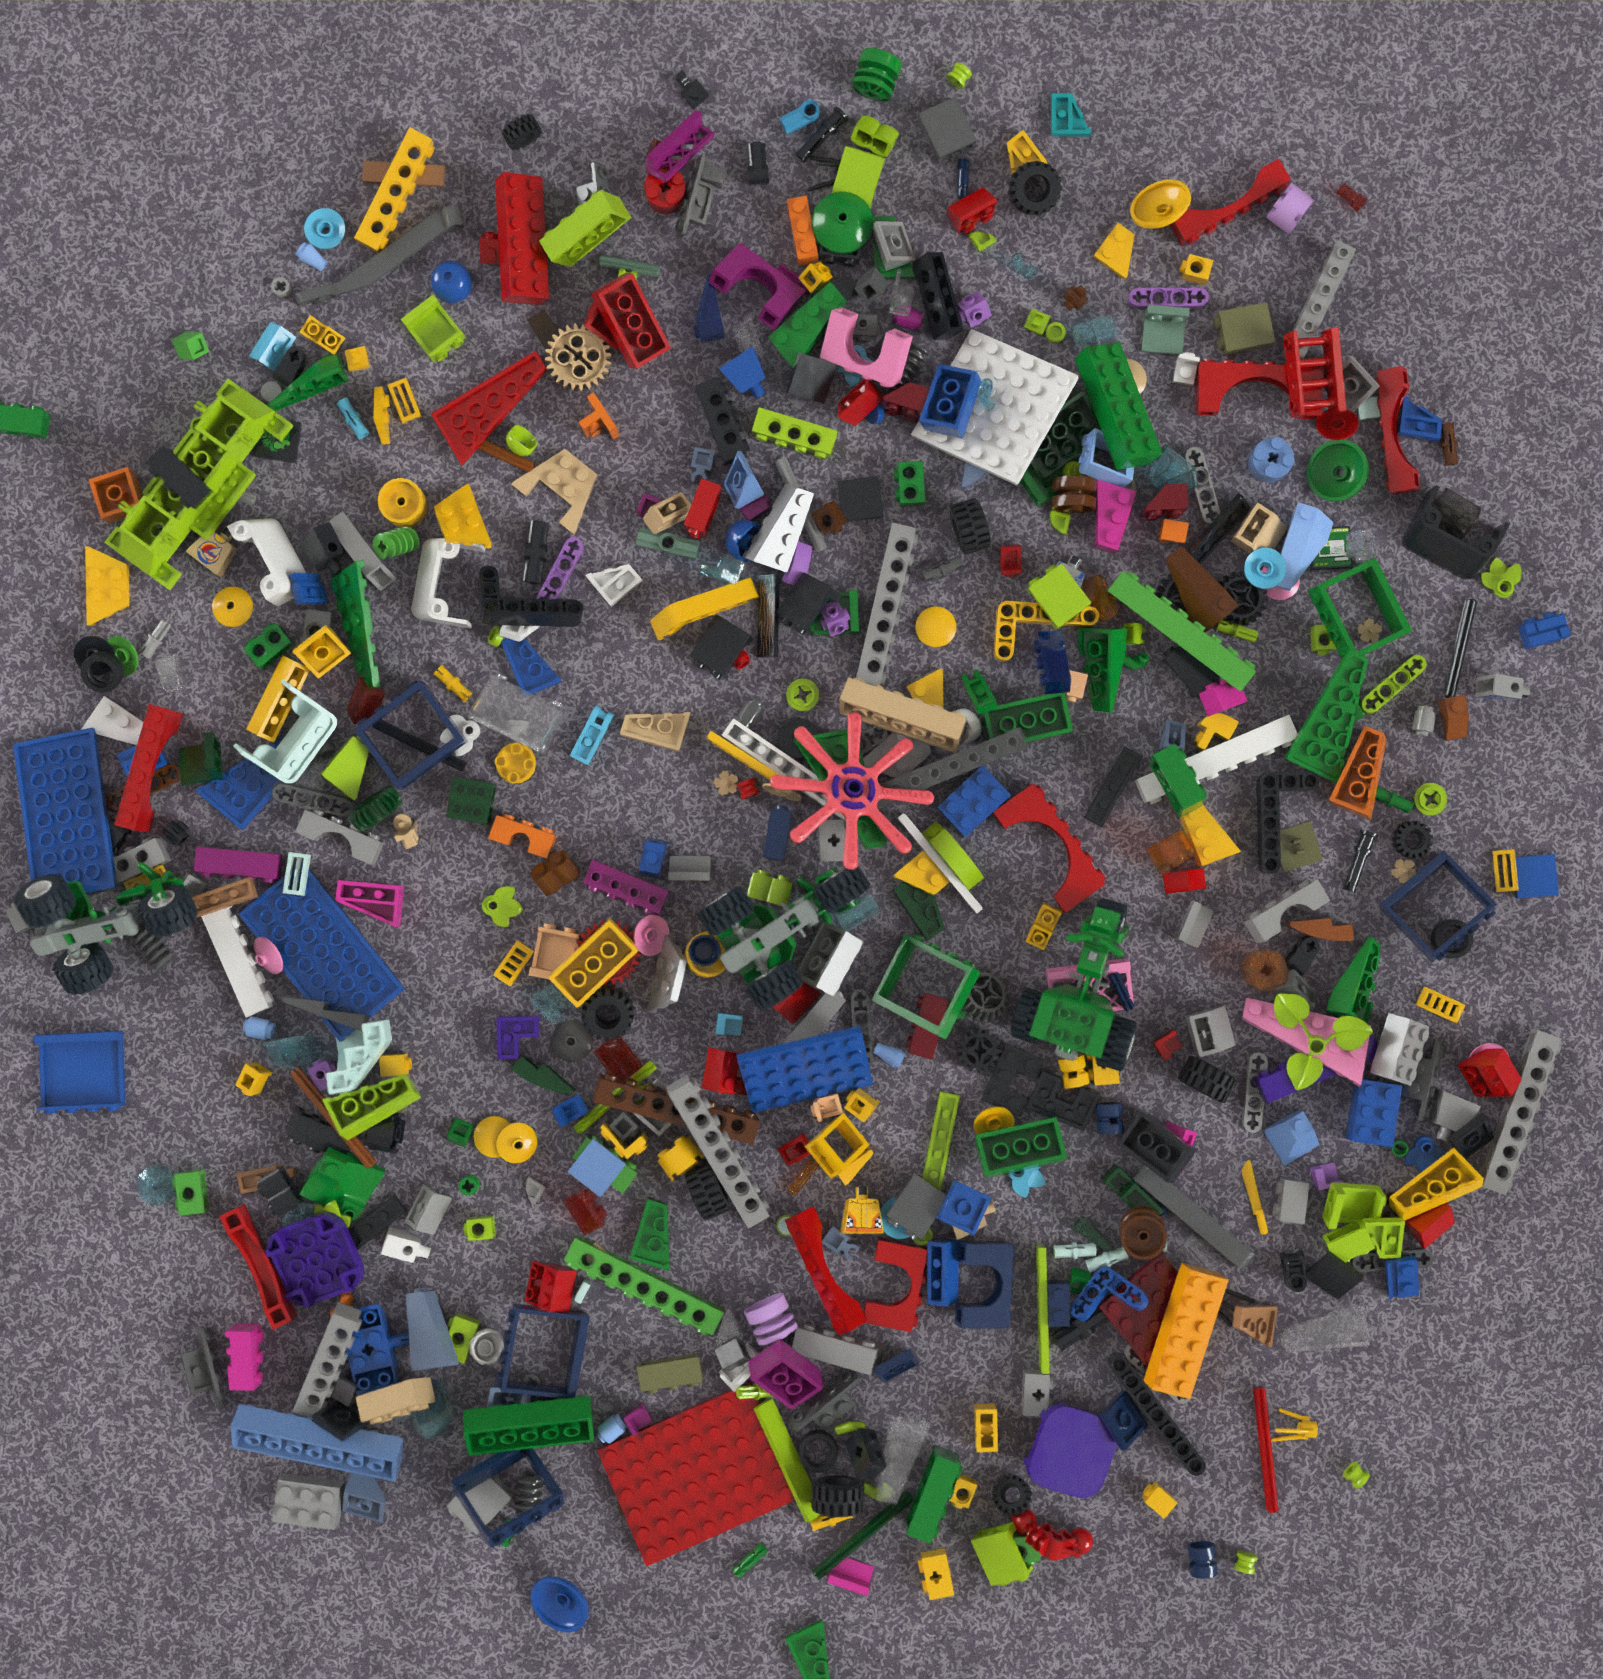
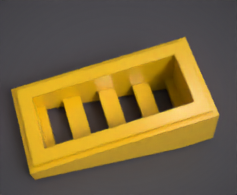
M517 940L493 975L508 986H512L535 951ZM518 948L526 953V957L517 953L516 949ZM512 955L522 961L521 964L511 959ZM509 962L510 964L515 966L517 970H512L511 968L506 966V964ZM504 969L505 971L510 973L512 977L509 978L508 976L503 974L502 970Z
M1425 986L1415 1004L1452 1023H1458L1465 1008V1004ZM1431 994L1432 997L1428 1005H1425L1424 1003L1428 995ZM1438 997L1440 998V1000L1436 1008L1434 1009L1432 1007ZM1445 1001L1448 1002L1444 1012H1441ZM1453 1005H1454V1006H1455V1009H1454L1452 1015L1449 1016L1450 1011H1451V1009H1452V1007H1453Z
M870 1146L838 1175L845 1186L849 1184L873 1155Z

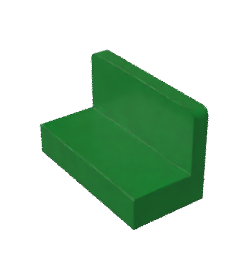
M1028 466L1020 483L1039 508L1057 494L1051 491V485L1044 488Z

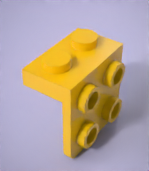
M608 1121L601 1126L602 1136L608 1142L611 1140L616 1145L614 1149L621 1157L625 1156L628 1159L634 1153L638 1156L648 1146L646 1142L650 1138L645 1132L628 1146L625 1141H622L609 1127L610 1123Z

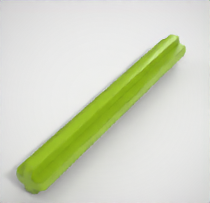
M648 1061L630 1079H634L638 1082L637 1084H640L657 1067L652 1061ZM617 1088L612 1094L619 1095L623 1089ZM598 1104L573 1126L577 1133L582 1134L612 1107Z

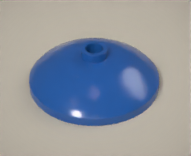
M547 1576L537 1581L532 1588L531 1603L537 1616L549 1627L560 1632L569 1633L581 1629L586 1623L589 1614L587 1601L579 1588L572 1582L561 1577Z

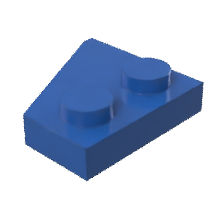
M1405 396L1400 408L1397 435L1438 442L1441 437L1442 419L1435 414L1429 413L1423 406L1418 407L1409 401L1410 397Z

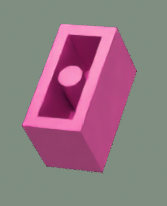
M1226 680L1205 686L1206 691L1199 693L1208 717L1247 702L1244 691L1240 692Z

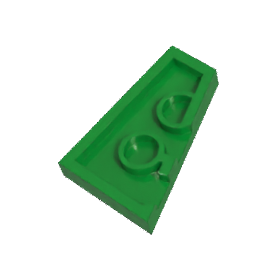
M648 1198L630 1259L669 1271L668 1204Z

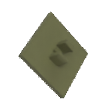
M1311 821L1280 830L1281 866L1283 872L1323 860Z

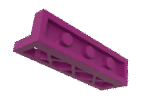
M695 110L647 155L646 171L666 183L714 138L715 132L702 125L703 114ZM698 131L706 135L704 138H695V134ZM686 144H693L694 146L692 149H683V146ZM672 156H681L679 161H671L670 158ZM662 167H669V171L666 174L662 173L658 169Z

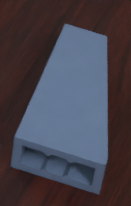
M417 1288L414 1289V1293L406 1294L412 1371L459 1365L435 1291Z

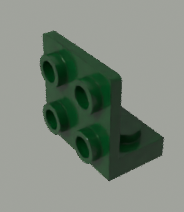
M213 731L204 733L205 741H202V744L179 749L180 783L182 786L222 779L221 742Z
M453 777L446 817L490 825L497 785Z

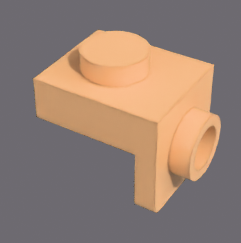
M838 1092L828 1094L825 1097L814 1098L811 1112L813 1117H817L818 1122H822L824 1118L844 1112Z

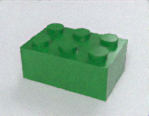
M1175 743L1155 753L1149 765L1177 816L1180 818L1200 808L1206 799L1207 793L1203 785L1197 783L1193 767H1188L1183 749L1181 747L1178 748Z

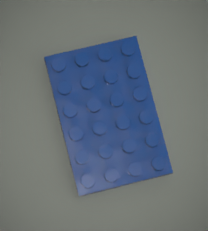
M860 1026L737 1054L738 1064L753 1112L783 1107L817 1097H825L836 1092L843 1093L873 1085Z

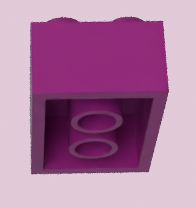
M781 1339L748 1361L751 1380L791 1410L823 1389L820 1369Z

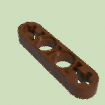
M169 764L154 771L153 777H157L160 784L157 788L150 789V796L179 782L180 766ZM170 769L177 770L178 773L175 774L176 778H166L165 780L167 781V783L165 784L164 778L160 775V773H162L163 776H166L171 773ZM125 786L112 792L107 797V805L111 809L119 810V806L113 804V802L115 801V796L122 798Z

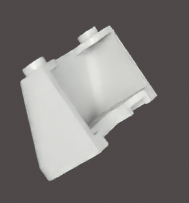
M265 518L239 520L228 525L227 527L234 539L242 541L244 544L248 542L255 544L271 573L260 582V589L265 599L276 606L294 598L291 587L293 581L288 575L306 573L281 524L275 519Z

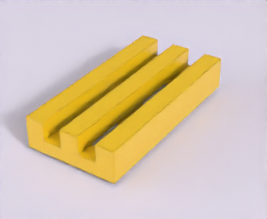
M407 378L387 385L402 424L421 417ZM401 384L405 385V388L407 390V393L409 395V398L415 411V413L413 414L411 413L410 407L402 390ZM396 386L408 416L404 417L393 389Z
M1515 849L1492 851L1496 892L1518 891ZM1501 854H1502L1503 873H1504V884H1505V887H1502V888H1501L1500 870H1499V860H1498V855H1501ZM1507 854H1510L1513 887L1509 885Z

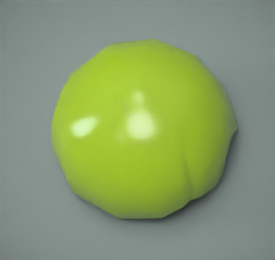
M515 425L506 436L509 449L519 456H529L538 445L532 433L520 425Z

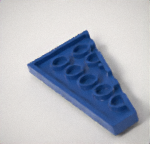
M284 737L269 745L276 749ZM246 758L222 774V779L212 780L194 791L238 828L244 830L273 796V785L281 780Z

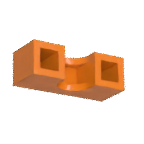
M807 196L787 199V210L798 266L818 263V252Z
M505 813L502 814V817L496 815L488 839L510 846L514 836L524 833L530 840L527 852L546 859L550 858L557 838L556 835H553L554 830L542 827L541 830L533 828L534 823L522 820L521 823L515 822V817Z

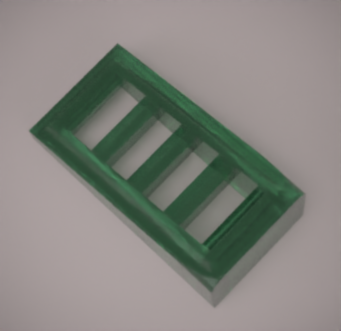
M1081 1215L1070 1225L1075 1232L1108 1252L1112 1250V1247L1084 1216Z

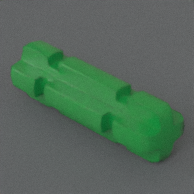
M759 1543L755 1550H751L741 1560L740 1564L738 1563L733 1567L734 1575L741 1578L746 1570L748 1571L760 1560V1556L763 1557L768 1552L767 1547L763 1543Z

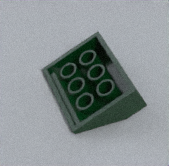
M1077 387L1072 389L1029 464V467L1044 488L1051 485L1053 478L1063 476V469L1067 463L1071 461L1079 463L1083 449L1081 445L1083 437L1094 428L1101 430L1089 398L1084 390ZM1095 447L1094 454L1097 453V452H1098L1099 450H1101V449L1098 448V447Z

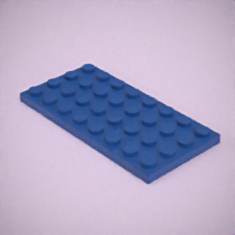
M92 727L13 744L31 881L45 875L57 874L61 875L66 883L80 881L87 895L118 889L95 729Z
M303 862L301 863V870H300V876H299V883H298V890H297V891H299V887H300V881H301V874H302ZM295 868L292 869L289 890H292ZM310 868L305 896L284 894V876L238 914L257 938L265 937L276 946L283 960L284 973L304 998L330 1002V1011L369 1015L370 1019L406 989ZM319 1016L339 1042L344 1041L357 1030Z

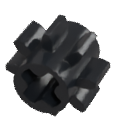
M173 820L164 827L163 832L166 835L163 839L169 845L176 844L179 846L189 837V834L186 832L189 827L182 821L176 823Z

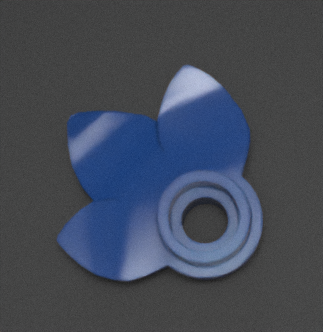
M1420 1136L1415 1140L1414 1147L1409 1149L1405 1155V1164L1408 1166L1416 1164L1417 1169L1421 1173L1445 1155V1151L1441 1146L1435 1145V1141L1431 1137ZM1428 1144V1147L1423 1149L1424 1145Z

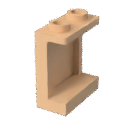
M544 923V927L538 926L539 932L529 976L548 979L549 975L579 946L576 943L577 940H580V934L576 933L577 929L564 927V931L557 930L556 925Z

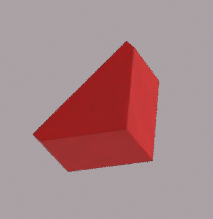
M1204 868L1163 873L1165 894L1206 889Z
M802 1132L777 1148L787 1166L811 1155L805 1148L810 1140Z

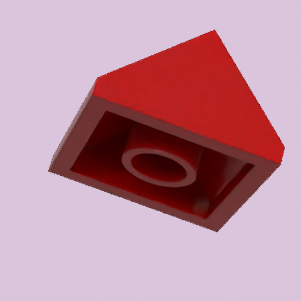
M861 380L838 402V417L841 420L856 426L883 401V395L872 380Z
M1447 1203L1405 1220V1226L1423 1249H1426L1455 1223L1452 1207Z

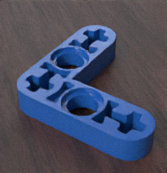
M1101 1267L1073 1302L1070 1311L1078 1321H1086L1108 1292L1137 1311L1147 1307L1148 1297L1142 1290L1111 1268ZM1105 1274L1108 1275L1110 1278L1106 1280L1103 1279L1102 1276ZM1097 1282L1103 1286L1102 1289L1097 1285ZM1120 1284L1127 1285L1124 1293H1117V1287ZM1093 1289H1097L1098 1296L1094 1299H1090L1089 1292ZM1131 1293L1137 1298H1141L1142 1301L1140 1303L1135 1302L1134 1299L1130 1297ZM1085 1299L1090 1303V1306L1084 1302ZM1078 1308L1084 1309V1313H1079L1077 1311Z

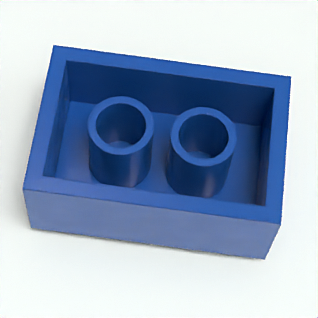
M938 363L919 419L925 431L963 439L982 383L977 371Z
M981 766L936 809L965 838L1011 794L984 766Z
M1363 1078L1360 1087L1354 1084L1346 1139L1393 1148L1402 1085Z

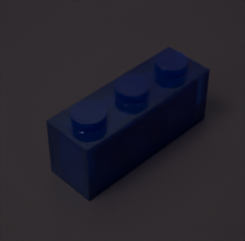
M1063 631L1038 632L1037 640L1034 641V652L1038 653L1039 657L1036 658L1037 669H1041L1042 673L1039 674L1040 687L1044 686L1045 694L1070 692L1071 676Z

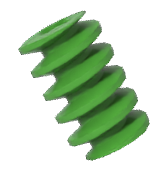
M409 526L377 534L373 540L374 552L383 560L415 551L420 545L418 534Z

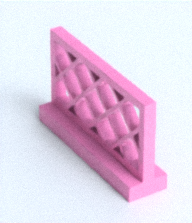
M1127 958L1107 960L1106 964L1110 965L1107 975L1114 972L1119 974L1125 973L1126 981L1124 985L1125 987L1127 986L1130 999L1134 1003L1130 961ZM1077 965L1045 969L1048 989L1053 988V983L1062 982L1067 985L1074 983L1077 979L1070 977V973L1080 975V973H1077ZM1104 977L1105 979L1108 980V981L1106 982V984H1110L1111 982H1110L1109 978H1108V977ZM1105 987L1098 990L1097 994L1107 997L1111 1005L1112 1003L1117 1005L1112 1006L1114 1011L1124 1010L1123 1006L1115 1001L1118 997L1116 993L1111 998L1104 993Z

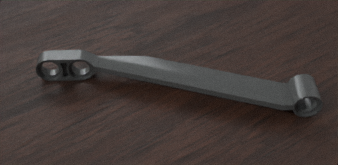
M446 206L441 211L433 213L338 283L322 285L296 294L298 306L306 307L310 303L314 305L326 301L325 299L327 298L334 299L339 295L371 286L444 232H454L453 230L457 228L463 229L464 223L459 206Z

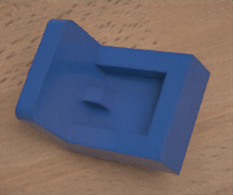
M580 1094L551 1109L560 1127L589 1112Z

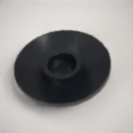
M86 636L75 645L74 659L81 668L83 662L94 653V650L97 652H110L115 655L113 647L101 637ZM96 661L91 665L93 675H103L111 670L110 666L104 662Z

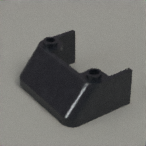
M1436 485L1426 492L1403 536V546L1464 580H1470L1477 576L1496 552L1510 524L1505 522L1496 527L1491 537L1483 536L1479 538L1474 546L1438 528L1442 516L1437 508L1431 506L1440 488Z

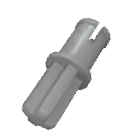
M162 619L153 633L148 634L149 637L139 652L151 659L158 646L163 644L162 639L170 629L171 624Z

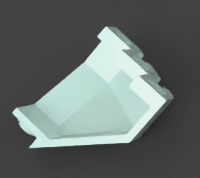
M389 1019L362 1024L363 1031H354L342 1042H339L336 1038L338 1049L337 1071L326 1073L329 1094L347 1092L358 1088L392 1041Z

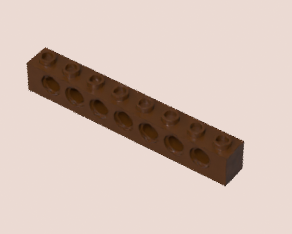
M612 1073L599 1074L592 1095L594 1103L687 1127L680 1113L672 1110L674 1103L668 1095L667 1089L665 1091L659 1090L657 1086L646 1083L645 1086L637 1084L636 1080L630 1078L625 1080L618 1079V1076ZM615 1088L623 1089L619 1095H613L612 1091ZM636 1093L643 1094L642 1098L637 1101L632 1099L633 1095ZM689 1097L685 1102L692 1103L695 1098ZM655 1099H662V1103L660 1105H652V1102ZM708 1099L711 1105L709 1108L711 1114L721 1115V1124L718 1125L721 1131L726 1130L730 1139L753 1145L760 1124L756 1113L750 1110L738 1111L736 1107L727 1104L724 1107L719 1106L715 1101ZM700 1114L695 1119L702 1120L705 1115ZM734 1120H741L738 1126H731Z

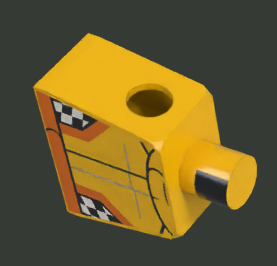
M855 1187L856 1199L851 1198L845 1201L840 1234H882L883 1224L878 1199H868V1187Z

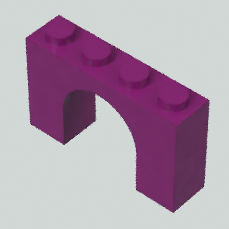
M741 242L713 269L708 282L723 294H726L738 281L744 279H752L766 286L772 297L763 306L758 320L773 331L799 306L806 292Z

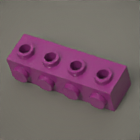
M595 860L591 861L583 883L587 884V889L598 892L599 889L605 891V896L617 900L618 897L625 900L624 904L636 908L637 905L644 907L643 912L650 915L661 914L670 892Z

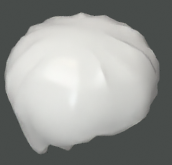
M966 708L956 710V712L967 717L965 732L960 745H965L980 736L982 729L980 719L977 718L975 713Z
M484 1328L476 1332L470 1341V1355L481 1365L496 1363L500 1359L501 1351L505 1350L503 1336L491 1328Z

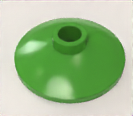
M122 636L109 638L107 641L113 647L116 657L122 662L124 676L133 674L138 667V655L134 646Z

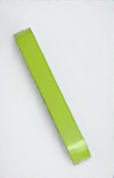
M1414 655L1408 658L1360 700V705L1364 712L1372 714L1378 711L1426 669L1427 663L1425 658L1421 655ZM1413 660H1419L1420 669L1415 668L1409 672L1407 669L1413 666ZM1398 672L1403 673L1406 677L1403 684L1398 683L1395 679ZM1384 685L1390 689L1388 697L1380 694V688ZM1377 697L1382 701L1381 703L1379 700L1374 702L1372 705L1373 709L1365 707L1367 705L1366 700L1371 701Z

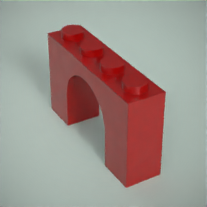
M878 1237L874 1260L897 1265L905 1269L911 1278V1286L908 1294L900 1301L894 1303L866 1298L863 1311L867 1319L865 1323L912 1332V1328L917 1326L918 1314L915 1313L917 1306H921L922 1294L919 1293L920 1287L924 1286L926 1281V1273L923 1272L925 1265H928L927 1247Z

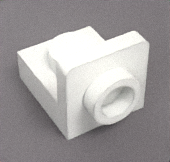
M1189 352L1180 354L1176 360L1172 383L1193 386L1200 358L1195 357V354Z

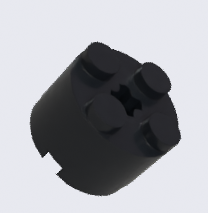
M396 1112L368 1128V1132L363 1140L364 1146H368L370 1150L397 1153L399 1151L396 1148L397 1144H402L406 1122L401 1118V1116H405L404 1113Z

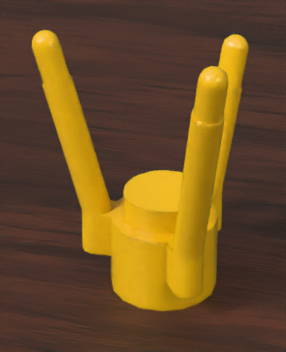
M1282 1408L1278 1409L1279 1412L1302 1420V1422H1298L1297 1429L1276 1428L1275 1432L1298 1434L1271 1437L1272 1442L1296 1439L1308 1440V1438L1317 1437L1318 1425L1316 1421H1310V1416H1302Z

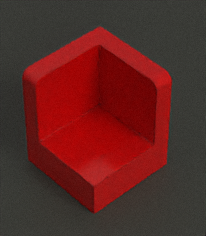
M1174 1029L1151 1042L1164 1061L1171 1058L1172 1053L1183 1047Z

